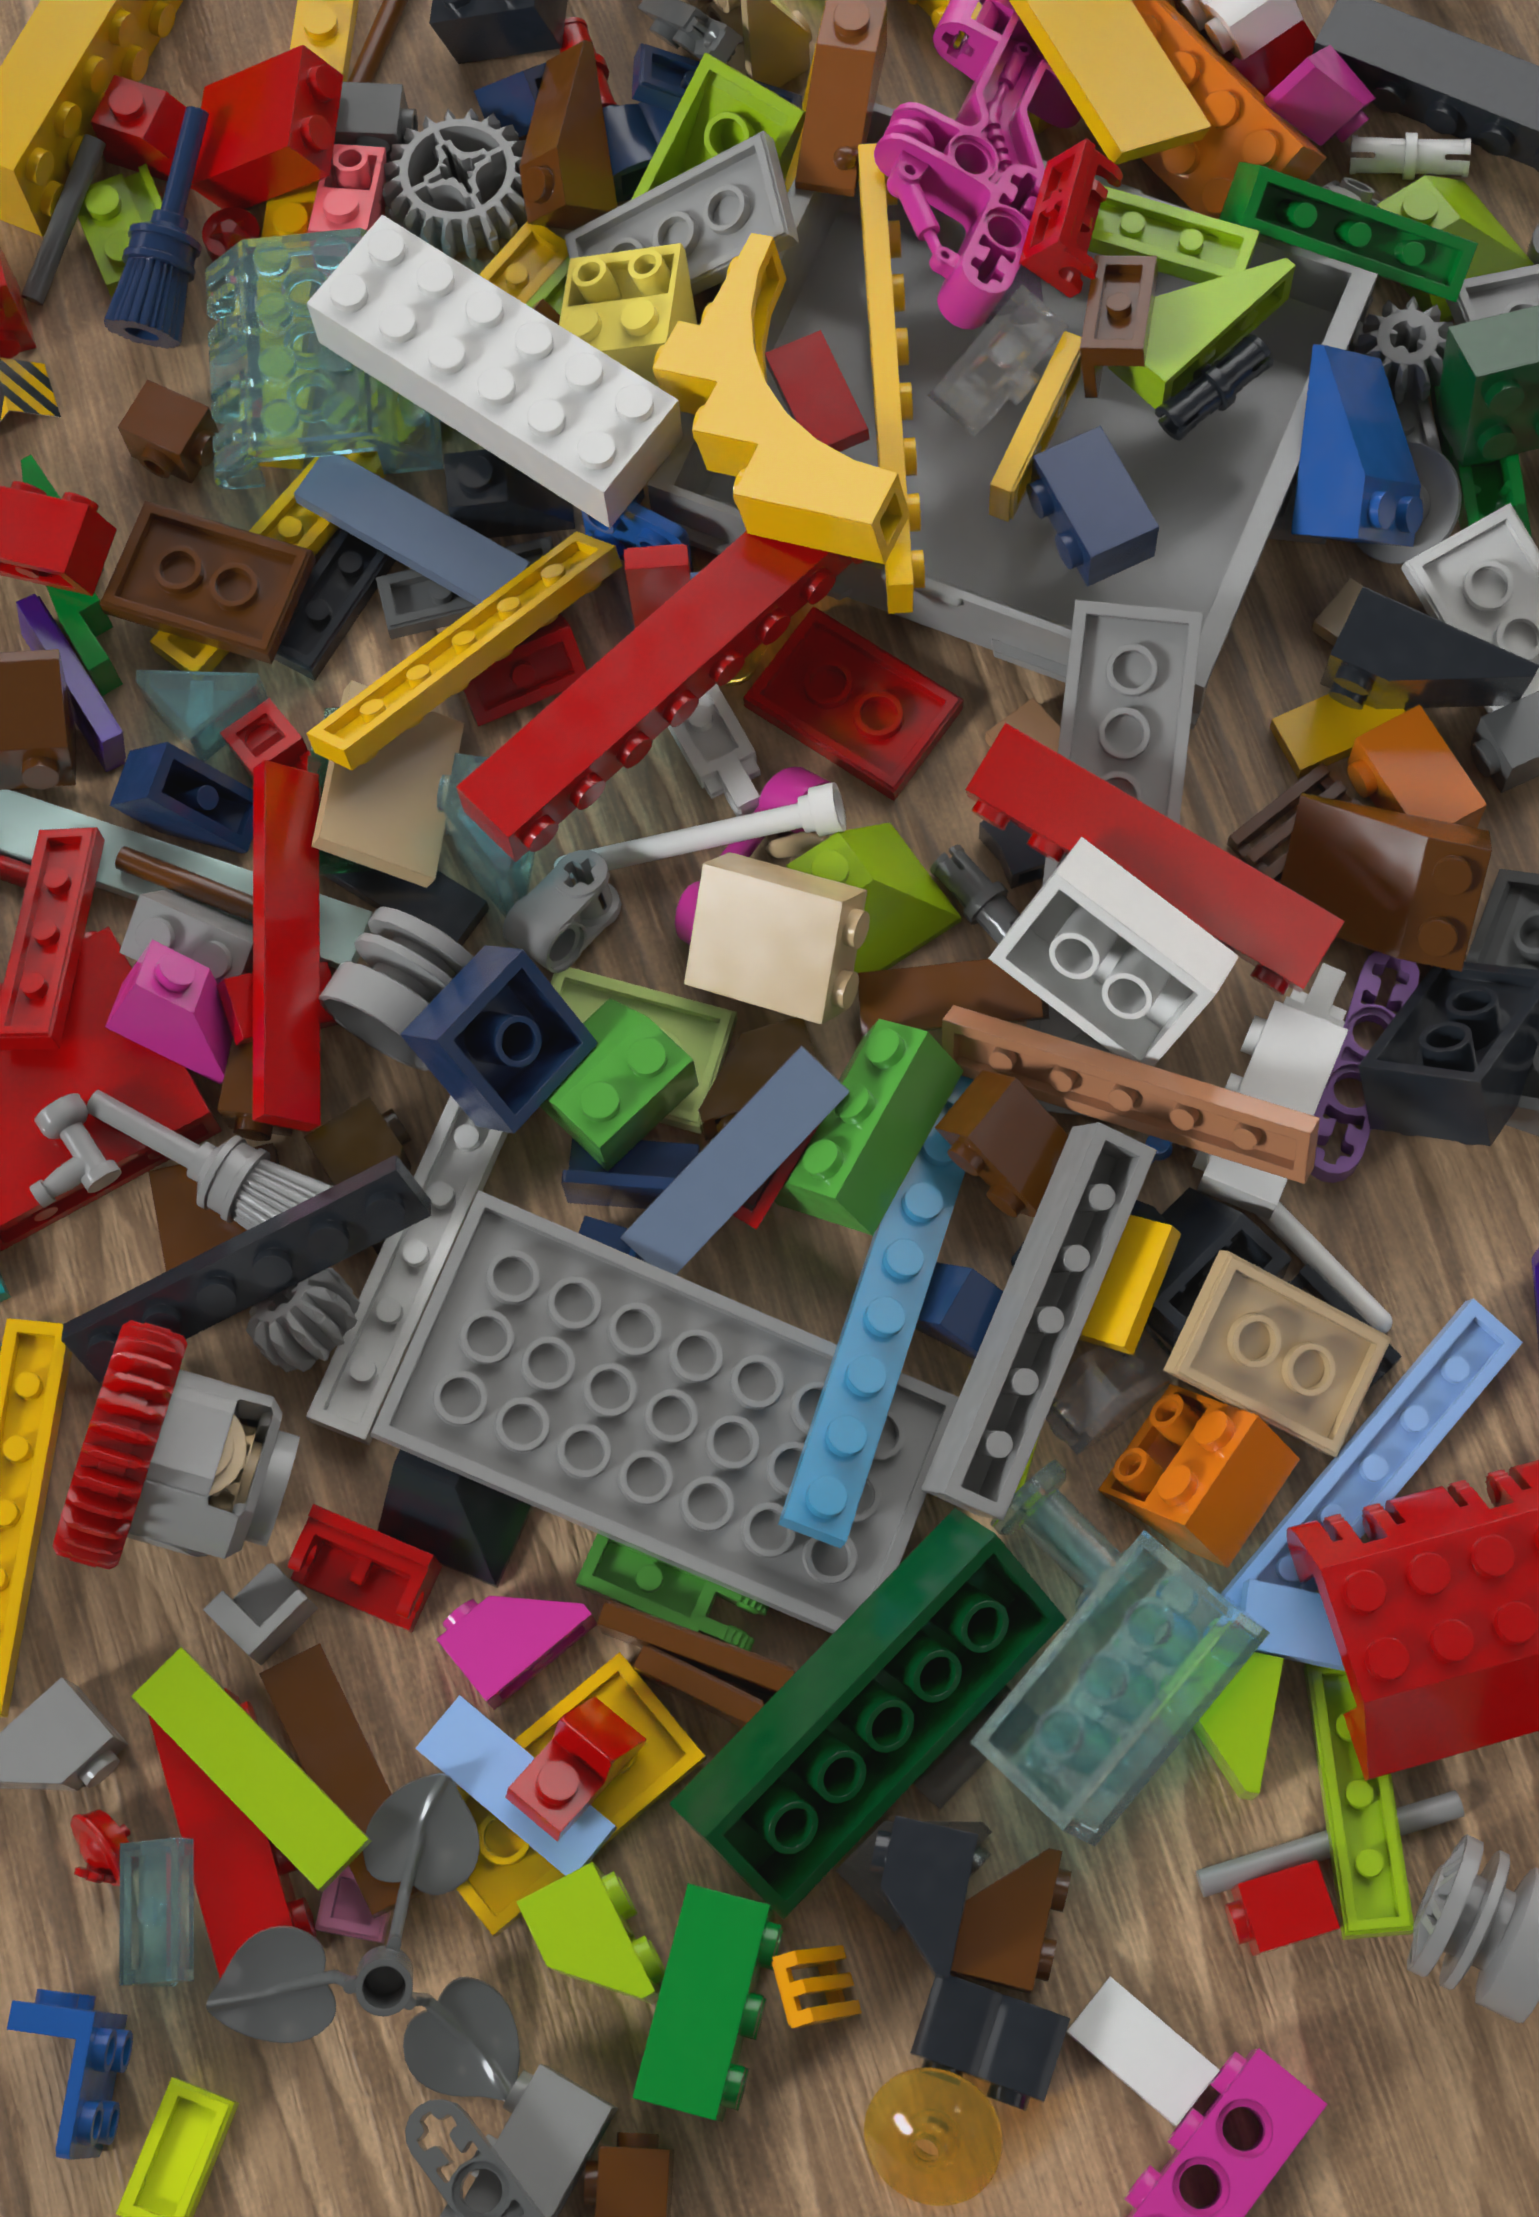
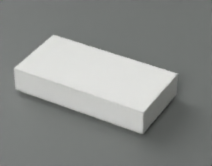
M1112 1977L1107 1979L1066 2031L1069 2036L1174 2126L1179 2124L1220 2071Z

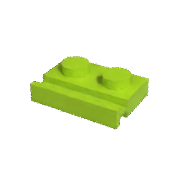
M146 164L138 167L140 172L125 178L120 173L91 184L78 215L82 229L111 297L115 293L126 265L122 260L124 249L129 244L128 231L130 225L151 221L153 211L161 209L162 200Z

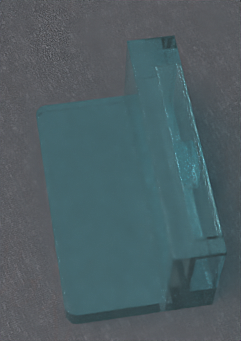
M177 1837L120 1843L119 1986L171 1987L176 1986L178 1982L194 1981V1839Z

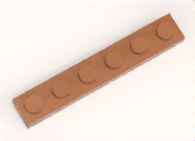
M953 1005L942 1019V1047L963 1069L964 1072L961 1076L975 1079L982 1070L1015 1077L1037 1100L1305 1184L1314 1169L1319 1117Z

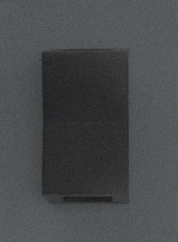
M983 820L979 824V839L999 860L1011 889L1044 877L1046 857L1026 844L1032 834L1011 822L1008 823L1003 831Z

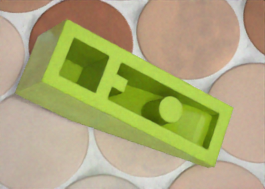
M1283 258L1155 296L1145 367L1108 366V369L1156 409L1186 387L1193 380L1194 371L1205 363L1212 365L1215 361L1222 358L1231 348L1255 330L1289 299L1296 265L1288 258Z

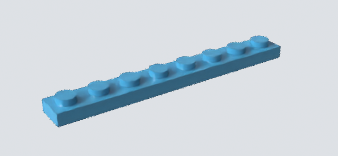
M965 1076L960 1077L873 1235L778 1525L838 1548H842L847 1542L965 1171L947 1154L951 1145L935 1129V1126L973 1082L974 1079Z

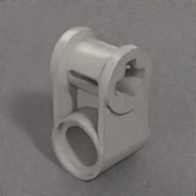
M578 850L560 859L555 868L528 895L518 900L508 912L503 925V936L506 941L517 949H523L530 958L550 972L559 973L573 965L582 951L607 926L613 923L620 914L622 904L617 890L608 883L610 873L605 859L599 853L591 850ZM570 873L573 874L574 879L576 881L575 886L573 885L572 880L570 878ZM600 895L605 906L604 909H602L598 899Z

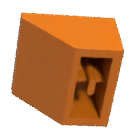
M1169 1384L1098 1490L1106 1498L1182 1549L1228 1568L1300 1458L1258 1415Z

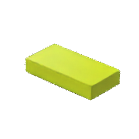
M171 2077L116 2214L121 2217H194L239 2103L181 2079Z

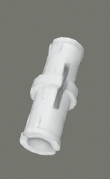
M1406 132L1405 138L1358 137V135H1352L1351 152H1373L1375 157L1350 158L1349 174L1397 173L1402 174V180H1414L1415 174L1468 177L1470 161L1446 160L1445 155H1471V138L1418 139V133Z

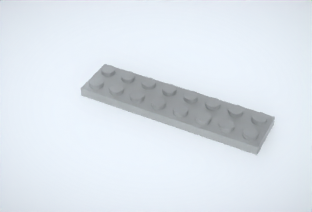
M1075 600L1058 753L1179 824L1203 612ZM1047 857L1045 860L1043 885L1060 865V863ZM1050 1005V1019L1027 1021V1028L1113 1054ZM1037 1100L1047 1112L1088 1116Z

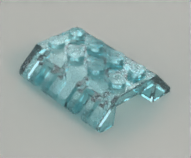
M353 228L243 239L206 268L207 315L213 318L214 321H219L214 325V328H210L211 331H208V347L211 348L209 350L211 400L213 401L211 403V415L214 422H218L219 425H225L219 430V433H215V436H213V452H216L214 455V482L217 486L224 489L265 487V478L259 465L261 462L371 451L378 452L384 475L444 469L440 420L319 343L307 302L368 232L367 230Z

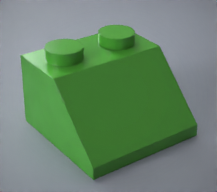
M611 998L583 1023L598 1044L540 1105L607 1172L699 1086L693 1059L649 1017Z

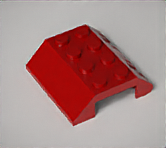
M1539 1460L1512 1466L1509 1469V1474L1504 1469L1487 1473V1481H1485L1487 1485L1486 1490L1491 1504L1494 1505V1508L1489 1509L1474 1488L1470 1487L1466 1480L1450 1483L1447 1487L1448 1492L1443 1486L1387 1500L1385 1510L1380 1503L1365 1506L1361 1516L1365 1533L1369 1537L1370 1542L1364 1544L1341 1514L1325 1517L1323 1527L1317 1520L1287 1528V1543L1299 1581L1302 1583L1313 1577L1315 1578L1357 1705L1356 1708L1343 1715L1365 1781L1539 1732Z

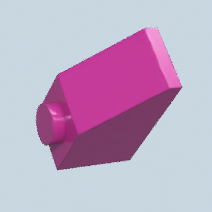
M1328 45L1307 57L1263 100L1270 109L1318 145L1322 146L1334 136L1343 143L1369 120L1363 109L1375 97L1331 45Z
M152 939L123 981L105 1027L218 1084H221L224 1079L233 1036L216 987L217 982L210 968Z
M488 1596L479 1604L474 1599H471L455 1609L443 1622L446 1631L436 1640L484 1700L495 1710L594 1628L597 1622L583 1603Z

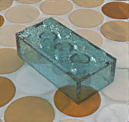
M1143 1530L970 1743L1062 1831L1096 1846L1270 1632L1179 1554L1149 1532Z

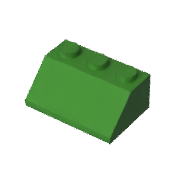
M878 1019L862 1037L839 1078V1081L850 1092L820 1123L774 1202L777 1205L873 1236L964 1072L963 1069L928 1031Z

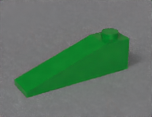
M1239 162L1219 217L1220 220L1258 230L1260 235L1376 273L1379 277L1453 302H1457L1478 243L1262 165Z

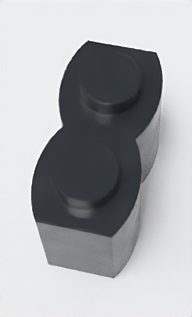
M952 1975L949 1976L948 1980L935 1977L910 2053L924 2059L920 2073L958 2087L960 2086L963 2074L990 2083L986 2097L1026 2111L1030 2098L1043 2103L1045 2101L1070 2018Z

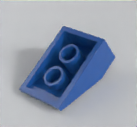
M1313 344L1291 534L1352 543L1414 547L1415 533L1419 530L1423 519V503L1420 499L1421 483L1380 358L1327 345Z

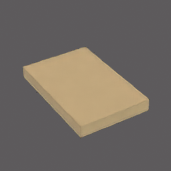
M351 680L343 691L341 706L368 686ZM430 711L418 725L405 730L380 749L372 760L359 765L353 771L329 760L311 847L427 888L436 878L464 723Z
M1219 1250L1163 1371L1231 1406L1256 1414L1266 1424L1326 1455L1337 1458L1392 1337L1229 1251Z

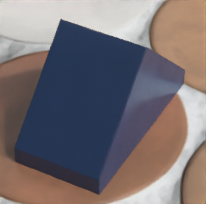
M936 1262L915 1329L975 1359L1003 1290L973 1268Z

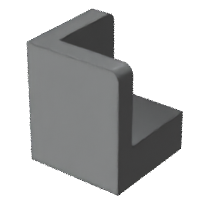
M270 1563L233 1599L222 1590L203 1610L249 1657L262 1665L318 1607L275 1564Z

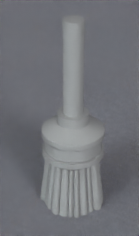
M96 1090L86 1105L88 1114L188 1168L187 1177L198 1182L197 1205L205 1210L211 1209L220 1214L221 1219L228 1223L237 1222L246 1230L333 1187L271 1162L269 1152L262 1148H253L247 1144L246 1139L235 1135L219 1147L207 1141L200 1146L100 1090Z

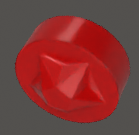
M238 207L223 208L214 212L204 223L202 240L208 256L217 265L230 269L241 268L252 263L259 255L262 233L256 218L249 211Z

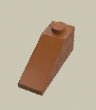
M826 0L815 49L795 179L796 189L855 197L859 178L858 162L850 170H840L835 165L833 156L835 151L841 146H849L856 150L858 145L866 144L887 48V1Z

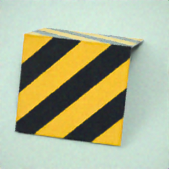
M0 357V422L9 411L61 418L45 364Z

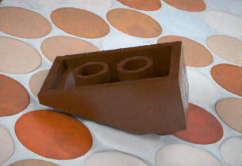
M1301 793L1280 884L1345 921L1336 935L1337 938L1397 959L1462 972L1492 853L1490 831Z

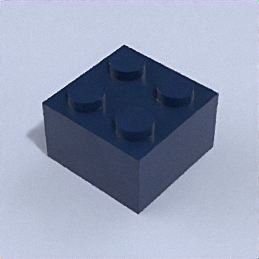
M487 945L471 959L400 1034L476 1126L514 1134L598 1044L596 1039L523 949Z

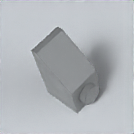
M61 1677L0 1732V1789L78 1791L84 1784L88 1788L94 1787L115 1770L120 1762L116 1755L128 1743L77 1685Z

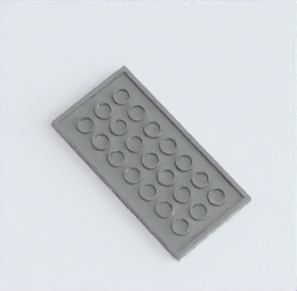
M478 1190L370 1437L833 1634L899 1566L927 1492L920 1489L959 1397L901 1373L847 1542L842 1548H838L778 1525L837 1344Z

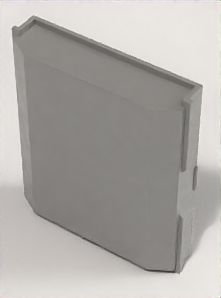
M877 103L874 104L866 144L878 143L884 136L895 109ZM1042 160L1044 168H1046L1047 161ZM1095 175L1094 179L1098 180L1103 186L1179 207L1144 195L1141 190L1121 184L1120 187H1115L1109 184L1103 177ZM859 178L855 197L796 189L794 179L787 195L799 243L778 253L787 280L771 315L765 353L816 331H822L869 429L870 440L843 450L841 453L853 460L878 467ZM898 199V205L887 206L888 221L900 220L901 258H891L892 274L903 273L905 311L894 312L895 328L907 327L909 365L898 366L899 383L911 382L913 420L902 421L903 438L915 437L917 475L906 476L907 494L919 493L921 531L910 532L911 550H923L925 588L913 589V612L894 614L993 650L994 657L1066 683L1075 600L1203 612L1190 729L1194 730L1203 708L1208 681L1299 466L1313 344L1327 345L1343 350L1348 349L1358 323H1363L1371 307L1372 295L1378 274L1259 234L1258 243L1248 269L1283 258H1288L1296 265L1289 299L1250 333L1259 337L1267 345L1271 352L1269 357L1273 358L1274 361L1273 366L1243 387L1236 394L1235 403L1224 411L1217 409L1180 441L1174 440L1162 429L1158 423L1160 418L1155 415V409L1110 371L1108 366H1103L1098 398H1085L1082 374L1047 449L1101 425L1159 525L1154 557L1087 587L1077 567L1070 570L1062 561L1055 543L1057 532L1048 517L1040 519L1031 506L1027 491L1014 518L1010 519L1009 522L989 515L990 483L1064 330L1082 337L1091 279L1081 274L1080 279L1083 281L1081 293L1069 298L1021 265L1012 285L981 327L970 330L954 326L945 319L939 310L937 302L938 293L945 278L931 269L929 260L932 253L926 240H918L907 214ZM930 205L940 226V232L937 236L942 247L949 248L958 253L966 236L964 226ZM1090 251L1087 252L1093 259L1095 255H1100ZM1158 272L1155 296L1198 283ZM766 365L767 385L786 413L790 415ZM682 412L683 439L647 484L651 510L683 527L689 535L690 546L719 555L746 531L738 506L733 499V487L736 477L706 469L697 442L693 438L692 427L695 415ZM866 560L861 564L852 562L836 577V582L827 596L838 600L848 597L888 612L885 565Z

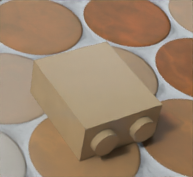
M732 852L703 863L684 985L817 1024H824L850 1008L857 994L859 976L853 970L857 949L862 946L869 929L870 916L867 911H864L868 890Z

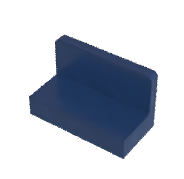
M572 1138L569 1169L562 1171L561 1185L568 1203L647 1209L700 1153L699 1144L641 1140L607 1172Z

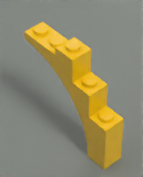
M751 233L739 256L734 257L730 262L726 279L714 301L705 307L701 324L697 325L678 321L666 344L659 347L652 367L654 377L660 389L679 400L680 412L695 415L692 427L693 438L697 442L706 469L736 477L733 487V499L738 506L747 534L885 565L910 515L898 473L853 460L817 440L786 413L767 385L765 349L771 315L787 279L774 238L772 236Z

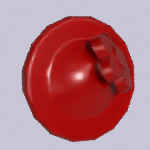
M101 1809L86 1814L73 1815L70 1823L72 1832L79 1845L80 1854L87 1864L86 1868L75 1867L74 1875L95 1883L104 1882L110 1883L113 1886H122L127 1874L136 1864L135 1853L127 1839L131 1835L128 1827L125 1824L118 1826Z

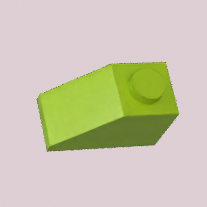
M1202 1641L1196 1651L1195 1658L1183 1656L1176 1696L1188 1698L1184 1716L1237 1796L1252 1801L1260 1794L1284 1658Z

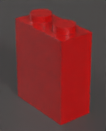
M300 45L205 86L201 109L208 112L209 117L191 188L221 209L227 207L246 209L330 176L344 75L305 45Z

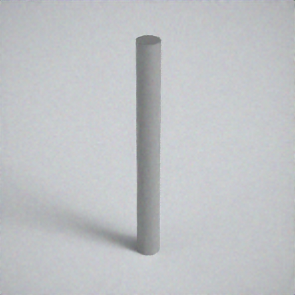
M1456 1790L1396 1808L1401 1836L1464 1817V1808ZM1327 1830L1196 1870V1878L1203 1897L1230 1890L1239 1883L1314 1860L1320 1862L1330 1859Z

